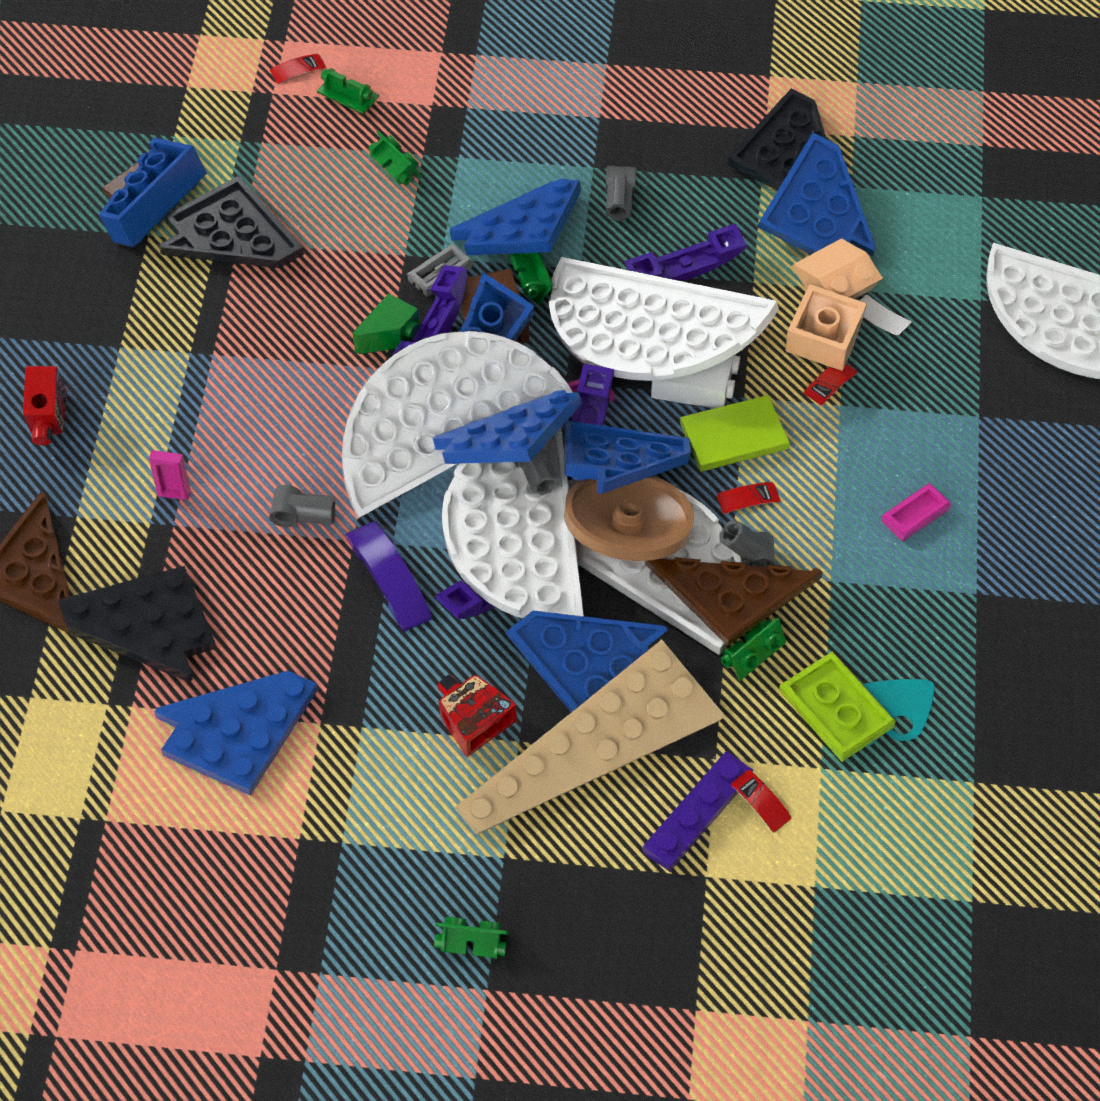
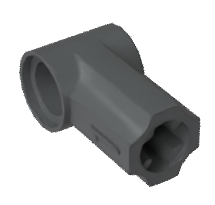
M607 166L606 216L612 218L613 221H624L627 217H631L632 193H635L636 167Z
M547 445L530 462H514L517 468H522L533 493H538L542 496L551 493L559 485V478L549 459Z
M278 486L275 488L269 519L272 523L281 527H292L297 522L332 525L335 517V496L305 494L294 486Z
M736 519L725 524V527L719 533L720 543L744 558L747 566L767 567V565H775L774 538L770 533L754 532Z

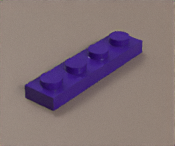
M725 751L643 845L642 853L670 872L738 794V791L731 786V783L747 770L753 772V769Z

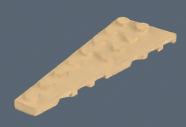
M661 639L459 803L455 810L477 835L557 796L574 790L587 782L636 761L647 754L666 747L677 740L696 733L709 725L717 723L725 715Z

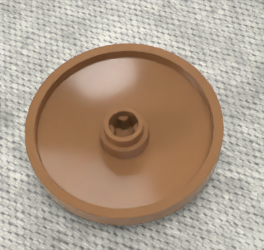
M655 476L603 494L597 493V480L587 479L576 482L567 493L564 520L571 534L583 545L597 553L620 560L650 561L670 556L686 545L693 529L694 511L687 497L679 489Z

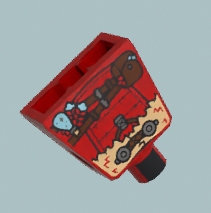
M57 366L25 367L23 416L32 433V442L36 445H49L52 434H61L63 432L68 393Z
M450 674L445 676L437 686L438 690L444 695L439 701L440 717L466 757H469L517 722L516 704L477 675L471 676L460 684Z

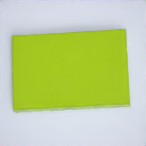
M769 395L680 417V425L685 437L689 438L690 449L700 472L789 449L790 442Z
M833 651L788 679L779 687L781 694L841 762L895 727L896 721Z

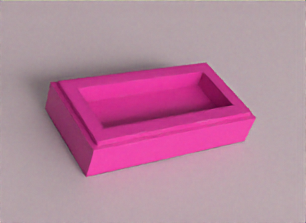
M151 450L149 463L157 496L188 500L191 489L183 454Z
M928 483L883 514L881 522L904 542L950 510L951 503L934 486Z

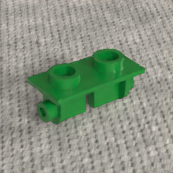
M333 68L324 69L321 73V79L324 80V83L317 90V93L359 113L364 114L379 98V94L371 90L369 85L361 84L351 78L346 80V76L336 72Z
M379 131L376 132L381 139L369 146L370 156L383 168L392 161L385 170L398 184H409L415 173L420 178L423 177L416 169L419 163L409 152L403 155L399 151L402 146L391 135L386 138Z
M540 253L509 254V260L512 262L515 271H520L517 276L523 288V293L529 298H534L536 304L540 305L553 286Z
M779 618L773 621L769 619L762 621L744 636L747 643L739 640L729 649L723 651V657L720 658L721 663L726 668L734 667L739 681L786 644Z
M445 917V923H435V926L443 927L442 934L435 935L434 948H440L443 953L466 954L467 942L472 941L474 942L472 955L498 959V956H505L507 942L500 941L501 934L509 935V931L501 930L502 923L480 921L479 928L466 926V919Z

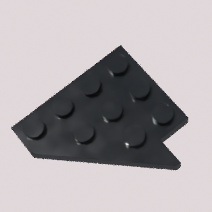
M791 88L729 155L728 165L778 191L812 133L814 132L827 139L815 100Z
M240 176L166 214V223L176 236L159 244L160 253L166 256L281 268L304 255L303 246Z
M185 565L58 600L59 609L69 634L187 682L192 681V671L186 657L215 649L214 637Z

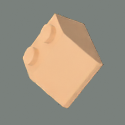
M842 238L792 265L806 290L809 284L852 299H857L868 293L883 279L869 255Z
M809 284L788 329L785 351L843 371L854 347L867 303Z

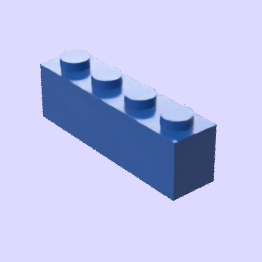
M159 138L151 140L149 143L151 147L149 153H142L137 160L139 163L137 170L127 174L124 179L125 187L115 191L99 214L113 242L131 247L140 243L143 237L154 226L159 224L162 218L173 207L177 206L191 189L198 185V182L207 172L194 146Z
M483 272L460 332H484L516 341L533 317L534 305Z

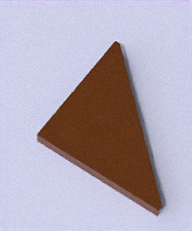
M40 492L0 543V602L68 633L59 609L58 600L71 596L45 493Z
M675 557L674 560L656 559L645 561V565L727 646L820 580L823 573L817 568H813V571L795 570L792 566L767 565V567L747 566V563L729 561L707 563L700 562L701 559Z

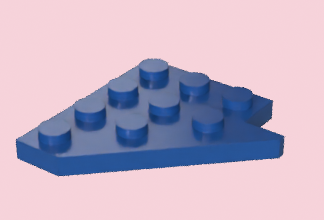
M813 132L760 219L758 228L810 255L842 238L865 251L868 255L873 256L876 247L840 147Z
M563 178L551 181L450 228L452 241L467 240L464 244L466 255L551 252L582 190L580 180Z
M565 390L554 391L541 398L522 405L513 406L508 410L484 419L470 422L465 426L435 436L433 438L435 449L444 450L442 454L445 464L530 462L582 404L579 392L567 393Z
M566 421L564 425L565 476H571L573 479L580 481L587 479L597 480V493L600 494L677 468L689 462L691 451L689 438L573 421Z
M531 611L505 634L572 713L649 650L648 646L668 629L662 625Z
M285 671L158 707L154 711L156 718L176 727L162 747V754L173 761L251 796L318 691L317 683L290 671Z

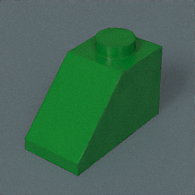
M388 293L353 332L355 352L365 354L396 349L401 340L409 341L413 339L420 328L418 308Z

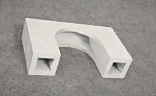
M735 354L709 369L694 374L665 380H652L651 398L709 408L725 406L726 399H732L735 380H731L732 374H738L740 356Z

